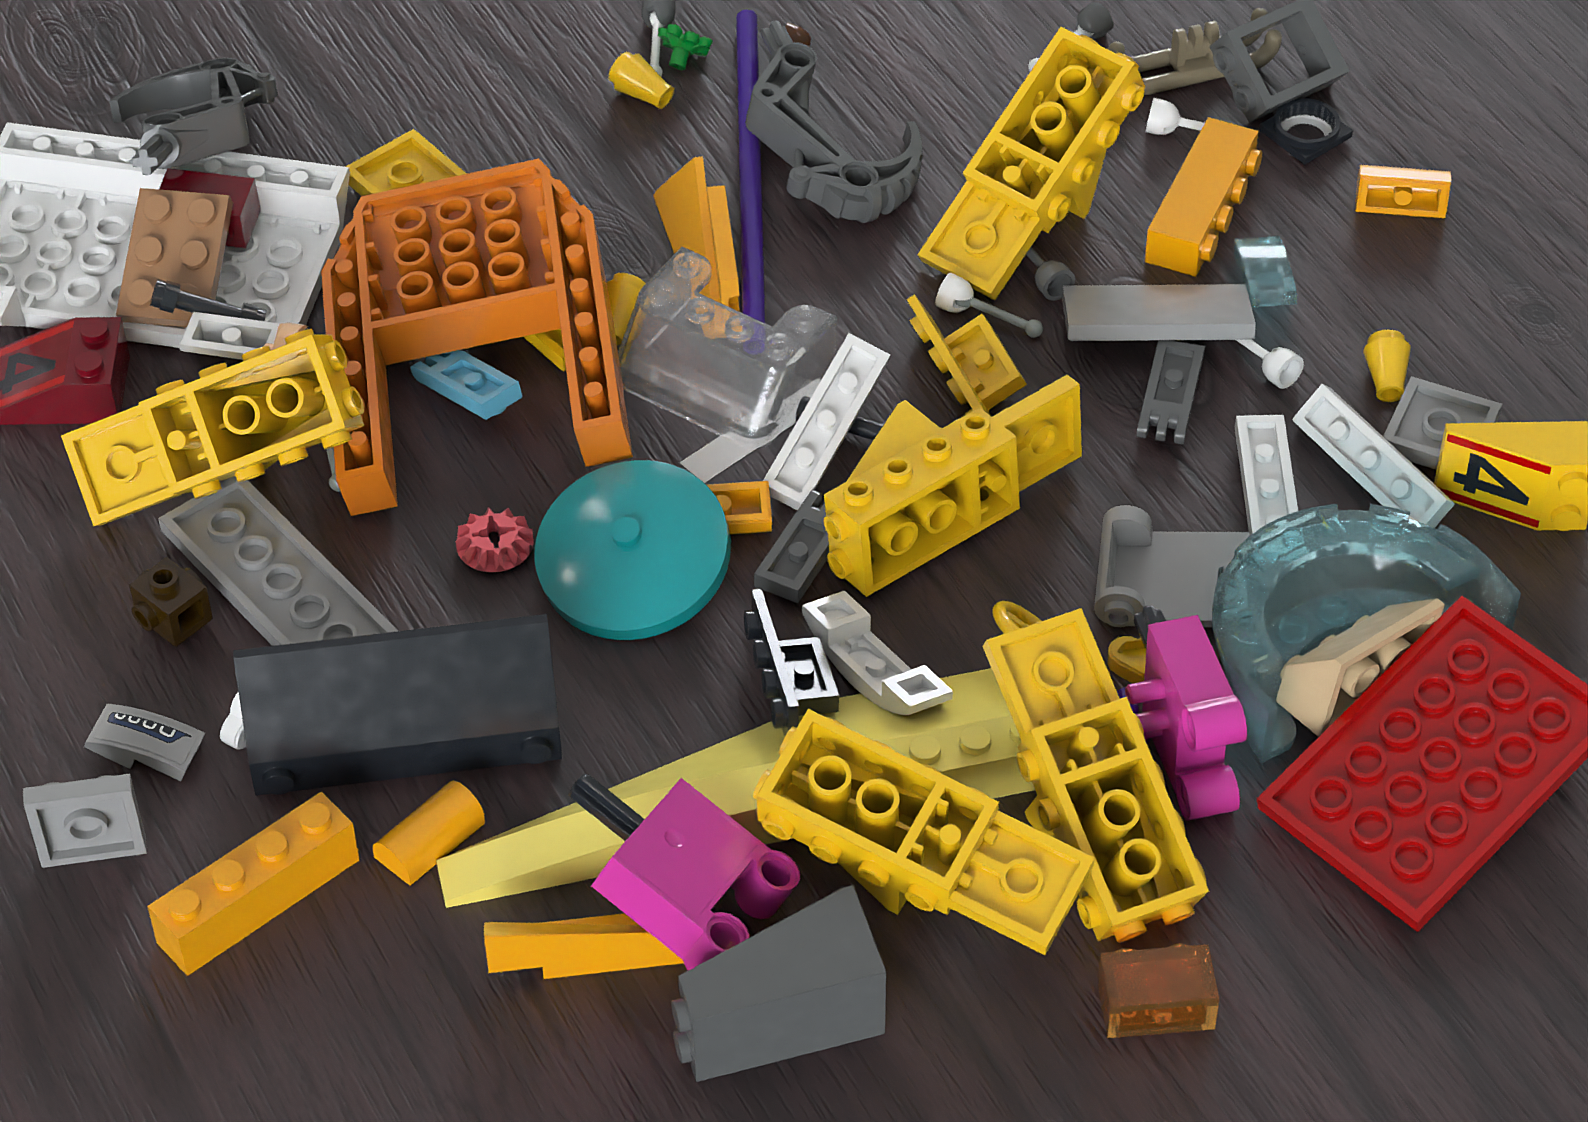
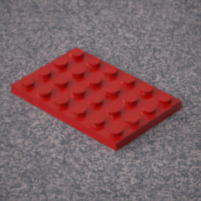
M1461 596L1257 797V808L1418 932L1588 758V684L1467 598Z

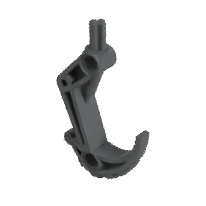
M771 21L769 28H762L761 36L771 54L769 65L753 87L745 120L747 129L793 167L789 173L786 190L791 196L799 199L807 198L825 208L827 212L838 219L842 217L848 220H858L861 223L876 220L880 213L885 215L893 212L901 206L902 202L910 197L920 177L923 148L916 122L907 121L903 135L906 151L900 156L885 161L854 160L808 116L809 90L817 61L816 53L805 44L793 42L785 26H781L779 21Z
M216 58L145 80L121 92L109 102L113 122L122 123L132 116L145 112L175 109L149 116L142 121L144 134L140 140V149L132 158L133 167H141L143 175H151L156 169L182 166L248 145L250 137L244 107L254 104L272 103L274 98L278 96L275 77L270 75V73H259L252 69L250 64L245 65L235 58Z

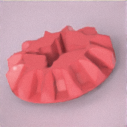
M488 507L483 516L470 513L467 524L458 526L457 540L455 542L459 557L471 568L483 572H502L520 565L527 559L533 549L534 539L533 530L528 527L525 516L514 517L509 508L505 509L502 513H494ZM490 532H498L500 537L498 542L499 548H494V544L490 542L488 535Z

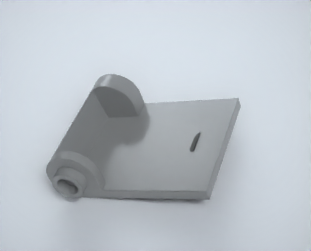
M1130 505L1111 508L1103 517L1094 605L1095 614L1100 620L1114 627L1135 626V614L1141 612L1144 606L1152 605L1154 609L1162 611L1166 621L1198 615L1203 627L1245 628L1251 542L1250 532H1153L1151 518L1141 508ZM1223 573V578L1219 580V575Z

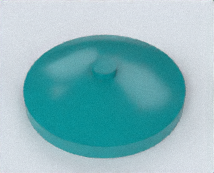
M624 461L610 464L586 474L557 497L545 514L537 533L535 566L540 584L548 601L555 611L568 623L581 631L606 639H643L668 632L682 625L709 603L722 584L727 572L731 554V537L723 509L717 497L695 475L677 466L658 461Z

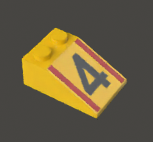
M1588 421L1445 423L1434 484L1456 504L1537 531L1586 530L1588 522Z

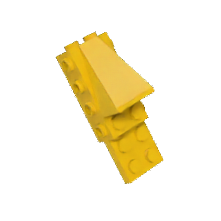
M1060 27L964 170L963 175L967 181L919 251L918 256L921 261L946 275L953 273L964 278L970 283L972 289L996 300L1041 231L1049 233L1056 222L1064 219L1068 211L1083 219L1089 213L1107 148L1114 144L1120 132V125L1130 111L1132 112L1137 109L1144 96V89L1146 87L1138 71V64L1123 53H1114L1100 46L1095 40L1086 35H1077Z
M313 329L303 330L284 338L286 341L284 346L274 350H270L269 346H264L248 351L241 355L243 362L227 367L226 363L210 366L198 372L200 379L187 384L183 380L167 383L155 389L157 392L156 396L139 402L138 406L61 435L93 526L104 525L184 493L193 492L195 499L214 494L222 490L220 481L236 476L237 482L265 474V470L278 460L280 465L284 466L307 458L309 455L306 448L319 443L323 444L324 449H329L351 441L350 431L364 426L361 414L364 413V405L356 388L350 387L344 370L347 367V358L341 344L336 340L334 341L332 335L314 334Z
M1065 375L992 417L979 407L942 429L908 401L904 400L897 404L848 480L824 494L826 511L824 526L828 533L830 551L827 555V560L834 574L840 579L845 578L867 597L1020 509V491L1082 456L1080 384L1069 375Z
M1082 608L987 639L982 647L1022 741L1018 746L1017 764L1026 782L1032 781L1037 793L1036 798L1025 810L1028 822L1033 828L1095 858L1094 866L1078 894L1080 898L1077 899L1078 912L1085 927L1088 929L1093 928L1098 941L1114 935L1119 943L1143 934L1147 931L1145 924L1163 918L1165 925H1170L1195 914L1193 906L1209 892L1204 870L1200 862L1194 857L1185 836L1182 818L1174 809L1165 789L1162 771L1153 760L1148 749L1142 724L1137 715L1133 713L1127 697L1119 698Z
M810 709L806 711L797 728L791 727L781 743L779 759L771 771L767 769L762 774L753 794V798L757 800L758 821L762 823L763 828L779 839L789 840L791 837L809 846L810 851L825 862L831 864L838 862L889 911L898 915L906 900L924 911L936 909L948 915L950 909H953L1043 955H1046L1094 866V857L998 811L999 802L990 798L982 791L967 787L941 774L931 766L920 764L894 751L886 744L873 741L847 728L837 720L826 718Z

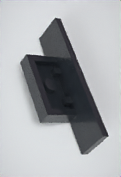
M762 589L752 590V610H744L743 616L745 636L747 640H753V660L755 668L762 669L761 681L765 699L771 698L774 729L782 728L785 737L791 727L797 728L799 716H804L808 709L818 714L839 712V693L820 637L778 641Z

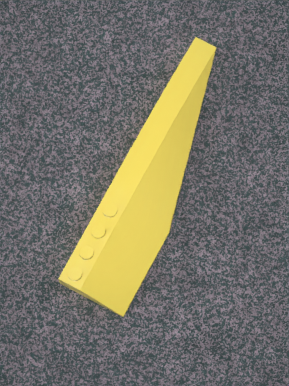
M992 668L940 678L953 690V699L910 715L889 712L877 706L862 694L839 698V712L820 714L826 718L837 720L847 728L873 741L884 743L894 751L920 764L931 766L941 774L967 787L978 789L992 799L1035 790L1032 781L1026 782L1020 773L1017 764V753L1019 752L1018 746L1022 741ZM799 716V723L802 720L803 716ZM772 721L608 790L645 819L682 778L762 843L769 844L784 841L773 836L763 828L762 823L758 821L757 800L753 798L754 790L762 774L767 769L771 771L780 757L779 749L784 739L782 728L774 729ZM575 802L436 860L445 906L448 908L597 878L611 857L625 841Z

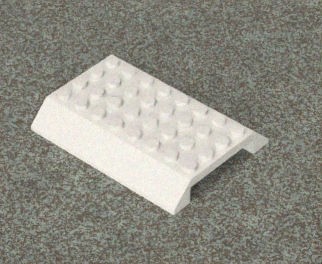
M7 122L0 135V326H26L47 329L75 317H117V305L139 189H159L167 170L156 169L151 175H143L141 167H133L132 158L140 149V140ZM227 151L171 168L255 178L261 211L247 248L225 246L216 301L241 308L243 303H248L267 310L265 321L193 312L187 328L123 322L126 340L176 347L184 352L243 360L242 354L264 347L265 343L274 344L277 329L281 323L288 322L306 325L322 287L321 270L327 259L334 258L340 243L339 237L343 231L348 192L349 167Z

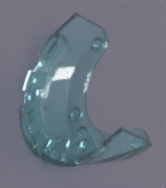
M1330 504L1296 511L1263 526L1237 547L1234 552V558L1227 565L1225 571L1220 573L1212 605V626L1225 676L1244 710L1247 725L1246 740L1260 762L1263 763L1292 747L1296 739V724L1291 714L1276 702L1282 680L1280 673L1284 665L1292 657L1302 655L1319 640L1333 633L1351 628L1362 616H1371L1388 605L1438 598L1445 604L1442 612L1443 615L1461 596H1464L1507 628L1513 630L1521 592L1478 547L1462 535L1440 524L1438 529H1435L1427 524L1409 519V511L1370 504L1369 511L1338 510V504Z

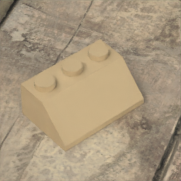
M1438 598L1388 605L1371 616H1362L1346 631L1337 636H1328L1318 647L1303 656L1296 655L1292 657L1281 670L1280 678L1282 680L1276 702L1319 737L1441 617L1445 604Z

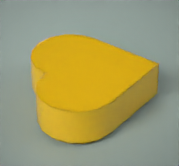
M1123 636L1113 640L1108 647L1107 664L1110 670L1131 683L1144 681L1146 649L1141 638Z

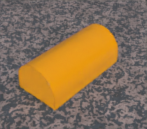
M1360 165L1356 188V212L1445 218L1451 186V172Z
M768 481L707 484L723 509L730 534L772 532Z
M450 781L373 845L374 858L411 886L437 864L436 860L447 856L485 824L483 809L476 797L464 785L457 781Z

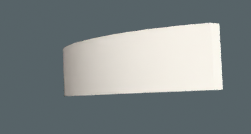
M842 591L802 605V614L815 637H820L824 652L834 666L855 689L877 706L892 713L910 715L953 699V690L926 665L915 669L909 668L870 631L871 615L847 592Z

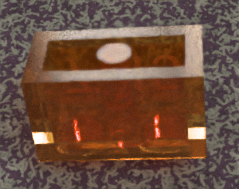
M1175 944L1167 948L1144 950L1124 948L1114 952L1100 953L1098 990L1107 1038L1215 1029L1219 993L1208 944L1193 946Z

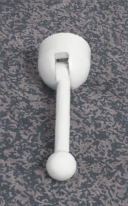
M1153 98L1146 132L1156 135H1167L1178 126L1201 131L1205 123L1181 118L1174 104L1166 100Z
M1236 340L1263 359L1262 371L1265 377L1281 389L1287 388L1300 376L1304 362L1293 351L1278 347L1268 352L1252 340Z

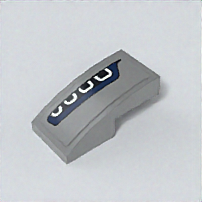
M106 704L84 747L131 769L134 761L137 760L181 781L204 738L205 732L153 712L123 705Z

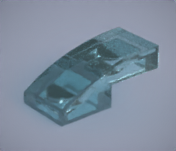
M1280 237L1234 239V257L1243 272V284H1246L1251 307L1297 304V292L1291 266Z

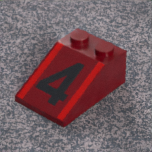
M75 317L0 347V425L88 424L120 413L130 359L122 317Z

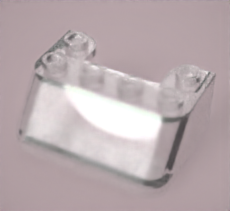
M681 247L639 291L618 350L623 390L739 445L748 448L765 447L772 443L796 416L801 398L803 396L812 397L836 356L837 316L815 306L800 305L786 311L773 326H769L699 294L711 279V264L704 256Z

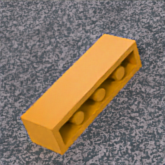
M1207 118L1148 228L1145 253L1146 263L1196 277L1204 260L1211 262L1218 244V233L1227 232L1233 215L1234 203H1242L1247 190L1248 176H1255L1258 172L1262 159V151L1256 149L1259 131L1214 118Z
M322 792L318 793L148 905L157 944L189 976L358 862L359 855L353 823Z

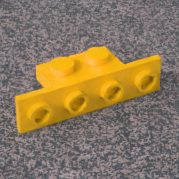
M915 294L907 299L916 314L910 320L912 326L924 343L931 339L934 347L928 350V353L943 374L949 370L953 378L946 382L961 405L968 401L972 409L966 412L965 415L980 407L991 416L988 411L989 409L1027 385L983 314H980L944 338L935 321Z

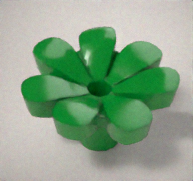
M668 24L667 28H658V37L663 39L662 45L673 50L669 65L679 70H685L689 55L707 56L713 43L712 39L700 37L698 34L686 31L683 34L682 29L674 24Z

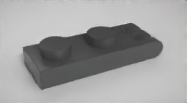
M1158 340L1139 418L1137 437L1146 438L1150 425L1157 426L1155 440L1165 442L1168 428L1175 429L1174 443L1184 445L1203 364L1205 346L1170 340Z
M816 490L810 491L754 573V587L799 603L827 561L828 553H830L828 533L824 526V517H826L825 502L819 508L823 499V493Z

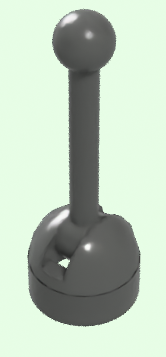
M1030 247L1026 255L1037 266L1035 274L1037 288L1048 300L1055 301L1061 299L1063 286L1074 285L1075 275L1060 261L1049 260L1044 262L1035 250Z

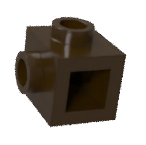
M168 557L151 569L142 572L135 581L129 584L134 604L131 610L135 620L146 631L154 630L175 647L213 619L207 587L203 585L201 579L193 570L187 567L182 569Z

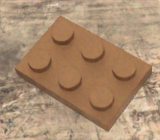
M147 188L139 189L116 316L122 317V322L187 328L193 313L176 308L173 313H169L150 306L157 279L180 284L181 291L216 300L233 206L229 195Z

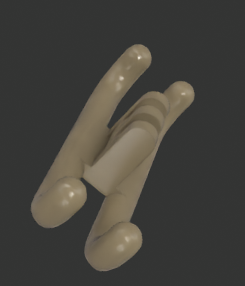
M1263 8L1255 9L1252 12L1250 21L1268 14L1267 11ZM1216 21L1205 23L1204 36L1199 24L1189 27L1188 40L1184 28L1175 29L1172 34L1171 48L1130 57L1138 64L1139 73L1170 65L1175 70L1169 73L1142 78L1146 87L1144 95H1151L1225 77L1216 68L1213 61V53L1209 48L1210 45L1221 37L1219 36V27ZM1277 29L1267 31L1262 46L1249 54L1257 69L1270 62L1278 53L1282 42V35ZM1263 32L1243 40L1242 42L1245 47L1255 42ZM1119 41L1112 42L1108 47V50L1114 53L1125 54V47Z

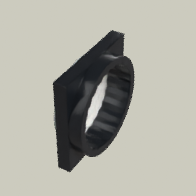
M1308 96L1304 99H1295L1283 104L1276 111V114L1262 122L1259 131L1304 165L1353 136V130L1340 121L1338 113L1331 106L1324 102L1310 99ZM1297 124H1310L1321 129L1325 136L1306 140L1292 136L1287 133V130Z

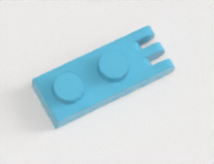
M462 350L425 357L426 364L419 361L410 367L417 381L485 420L502 413L506 407L523 397L517 380Z

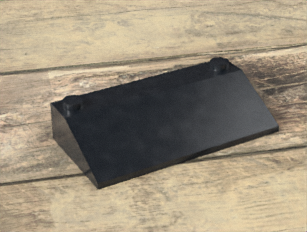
M547 614L233 650L246 748L255 796L266 794L281 795L291 791L516 764H539L545 761L562 759Z

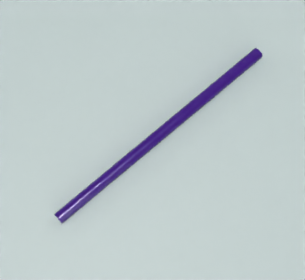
M742 10L736 16L743 352L745 355L755 358L762 356L766 352L761 140L747 129L745 120L753 87L759 79L757 14L754 11Z

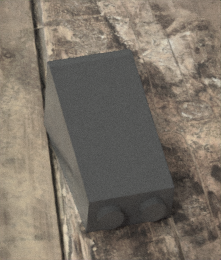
M852 885L828 895L679 975V999L671 1001L677 1031H673V1037L678 1058L681 1064L690 1062L695 1080L699 1082L885 1034L886 970L855 888Z

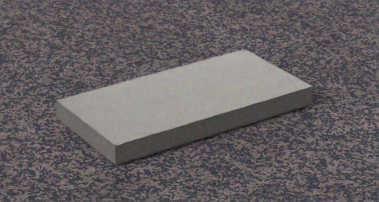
M1246 284L1063 286L1062 301L1067 335L1070 341L1255 339L1256 323Z

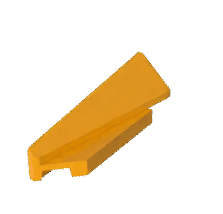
M694 157L656 190L654 199L704 339L707 342L743 339L738 303V275L725 185L707 187L703 157Z
M625 913L543 923H484V941L489 973L543 967L544 979L684 963L679 956Z

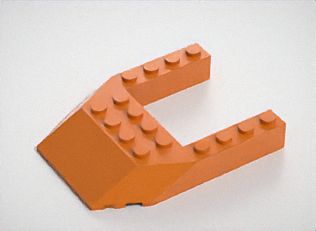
M540 159L360 197L353 210L354 217L352 221L345 225L339 237L341 245L334 259H327L321 270L326 335H332L333 340L341 344L347 358V367L344 370L350 387L356 388L364 405V413L361 414L364 426L350 431L351 441L334 447L336 481L351 516L398 506L386 365L561 329L573 427L585 466L589 467L633 457L614 321L593 213L584 204L582 206L579 205L571 196L569 189L560 180L552 177L550 169Z

